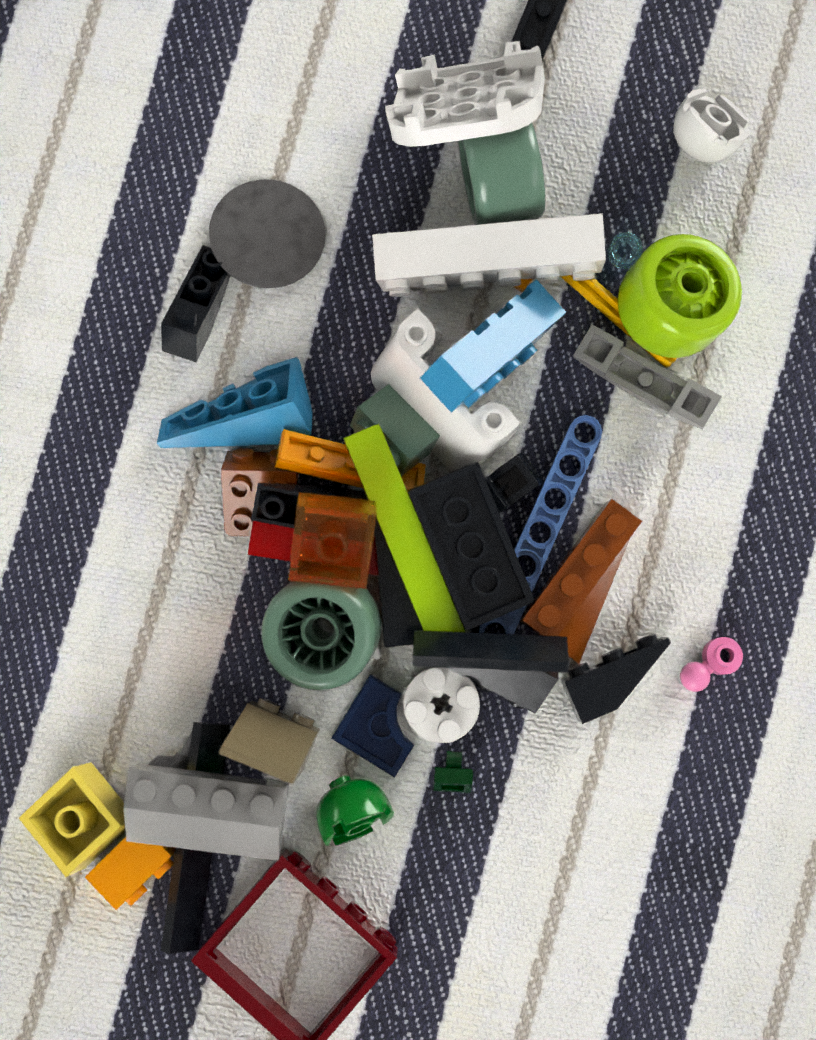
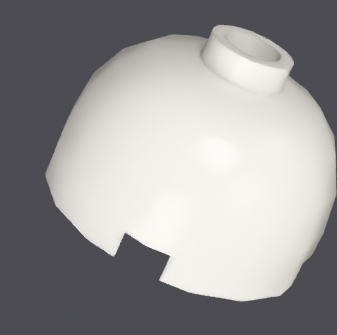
M695 89L686 96L675 114L674 136L681 148L682 154L689 160L704 163L721 162L733 155L750 135V130L747 132L744 130L748 122L742 112L725 97L718 95L714 100L705 96L708 90Z

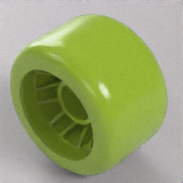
M690 234L667 236L651 244L625 274L618 292L620 319L630 337L645 350L668 358L691 356L709 346L734 321L742 300L741 279L731 258L715 243L700 236Z

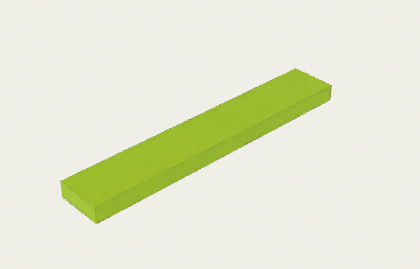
M375 424L344 437L343 440L423 631L465 632L380 424Z

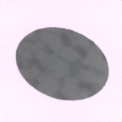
M254 180L235 187L219 201L210 220L209 240L215 258L218 262H223L221 267L232 277L253 287L279 288L299 281L315 267L324 249L325 226L321 213L315 203L300 189L277 180Z

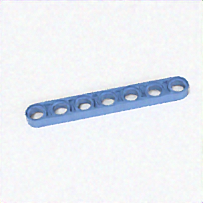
M579 416L568 427L514 547L517 558L525 555L531 557L535 562V571L532 575L525 577L531 592L537 583L601 439V425L592 416ZM579 423L591 425L595 433L593 440L587 443L577 440L574 434L576 425ZM573 456L578 460L580 469L576 475L567 476L561 472L559 464L563 457ZM558 489L564 494L565 503L562 508L554 510L546 505L544 497L548 490ZM542 522L549 527L550 537L546 542L537 543L531 539L529 531L532 524ZM526 606L480 625L478 633H484L487 625L491 623H499L505 629V634H514Z

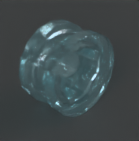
M622 232L616 235L608 248L609 261L617 268H630L642 254L641 240L630 232ZM619 243H624V247L627 244L633 247L630 253L631 258L626 259V255L621 258L617 254L620 248Z

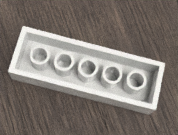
M603 213L372 234L376 281L382 291H389V296L392 297L411 295V289L425 288L426 293L430 294L443 293L448 291L447 286L462 285V290H478L484 288V283L499 282V287H514L521 285V279L536 278L540 284L557 282L558 276L573 275V280L575 281L590 280L595 278V273H601L606 261Z

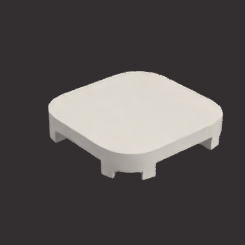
M520 41L506 42L503 58L437 68L435 54L422 57L423 67L411 70L399 69L395 77L398 91L394 104L385 106L392 140L403 146H426L518 130L536 120L542 110L545 77L539 46H535L530 50H521Z

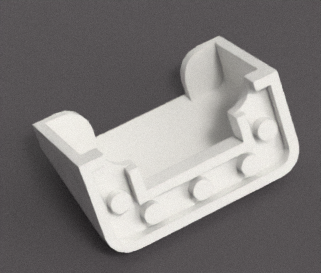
M417 308L401 323L376 360L371 370L372 383L377 391H380L389 384L440 435L431 452L448 471L452 472L473 462H478L481 465L515 435L521 423L508 408L496 402L481 406L473 414L463 404L451 413L423 383L420 377L429 368L425 354L434 345L436 335L432 323Z

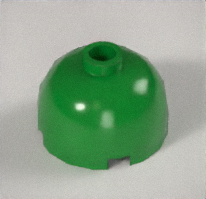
M348 775L337 778L329 784L330 790L321 797L316 811L319 832L325 846H329L332 839L336 846L361 838L373 832L371 826L374 822L380 819L384 825L394 816V811L387 796L378 785L361 778L351 780Z

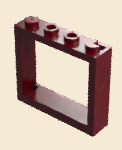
M287 849L280 854L279 861H274L198 949L191 962L278 1040H327L397 959L398 948L394 945L397 941L383 927L380 926L376 929L366 920L368 917L367 913L353 901L349 904L338 895L340 892L339 888L325 876H322L320 879L309 870L311 864L302 854L297 851L290 853ZM284 868L379 952L311 1033L216 948Z

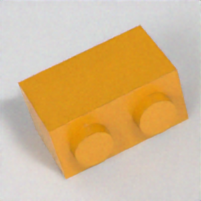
M125 837L85 878L115 910L125 901L132 906L147 891L143 883L152 875L159 879L173 866V861L170 857L175 853V847L127 842Z

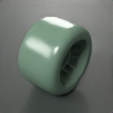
M533 123L503 134L458 140L462 175L469 208L475 225L541 218L545 212L546 204L545 181L541 154Z
M334 570L308 572L289 582L269 603L262 621L261 636L264 651L274 669L292 684L310 690L334 689L357 677L370 661L380 640L381 617L372 594L357 579ZM318 618L328 619L334 626V632L325 633L320 630L317 623Z

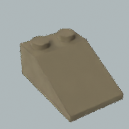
M259 698L258 703L255 701L247 703L218 754L293 785L304 770L320 731L319 728L313 726L315 720L297 712H294L292 717L279 712L280 705L264 698Z

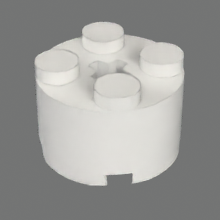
M446 667L424 668L414 675L406 688L404 696L405 717L410 727L419 736L428 741L436 743L454 742L466 735L478 718L480 700L475 685L470 678L463 677ZM443 693L447 694V701L451 707L448 710L442 708L440 712L435 711V703L431 699L434 696L440 698Z

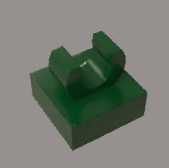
M447 751L446 768L435 767L433 791L471 793L473 769H461L462 752Z

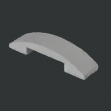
M593 324L590 326L573 355L577 361L611 384L655 409L697 428H704L720 401L721 395L690 378L688 381L680 378L623 346L624 342Z

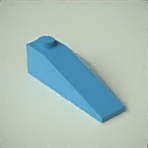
M298 357L263 367L253 372L255 379L238 388L232 383L222 388L224 393L217 399L209 403L205 400H199L162 419L157 444L160 448L278 445L283 429L311 435L313 411Z

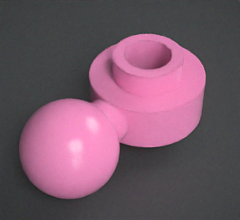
M720 637L709 641L702 651L703 662H690L682 668L680 673L682 685L689 691L699 692L708 686L712 673L726 675L737 671L743 661V653L739 644L728 637ZM722 649L727 650L730 655L728 662H724L720 658Z

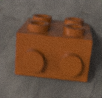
M237 448L233 451H227L221 468L224 530L227 535L251 536L253 525L251 518L258 483L297 484L298 472L275 467L278 449H273L270 452H254L249 448Z

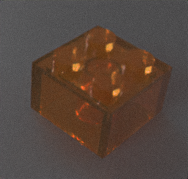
M299 492L288 580L367 589L376 522V502Z

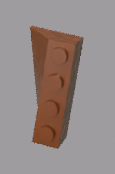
M613 499L605 502L535 597V602L531 603L523 613L520 621L540 636L567 637L569 658L579 664L629 540L642 520Z

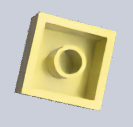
M92 762L72 767L19 817V820L63 875L68 877L85 869L125 832L124 801Z

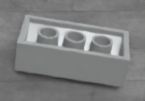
M137 764L129 768L123 807L126 841L279 861L289 783Z

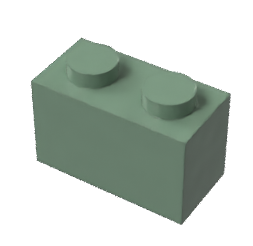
M389 384L359 405L350 423L354 433L375 424H380L401 477L431 453L440 437Z

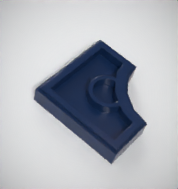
M370 674L331 739L395 778L414 747V744L403 734L397 721V705L402 693Z

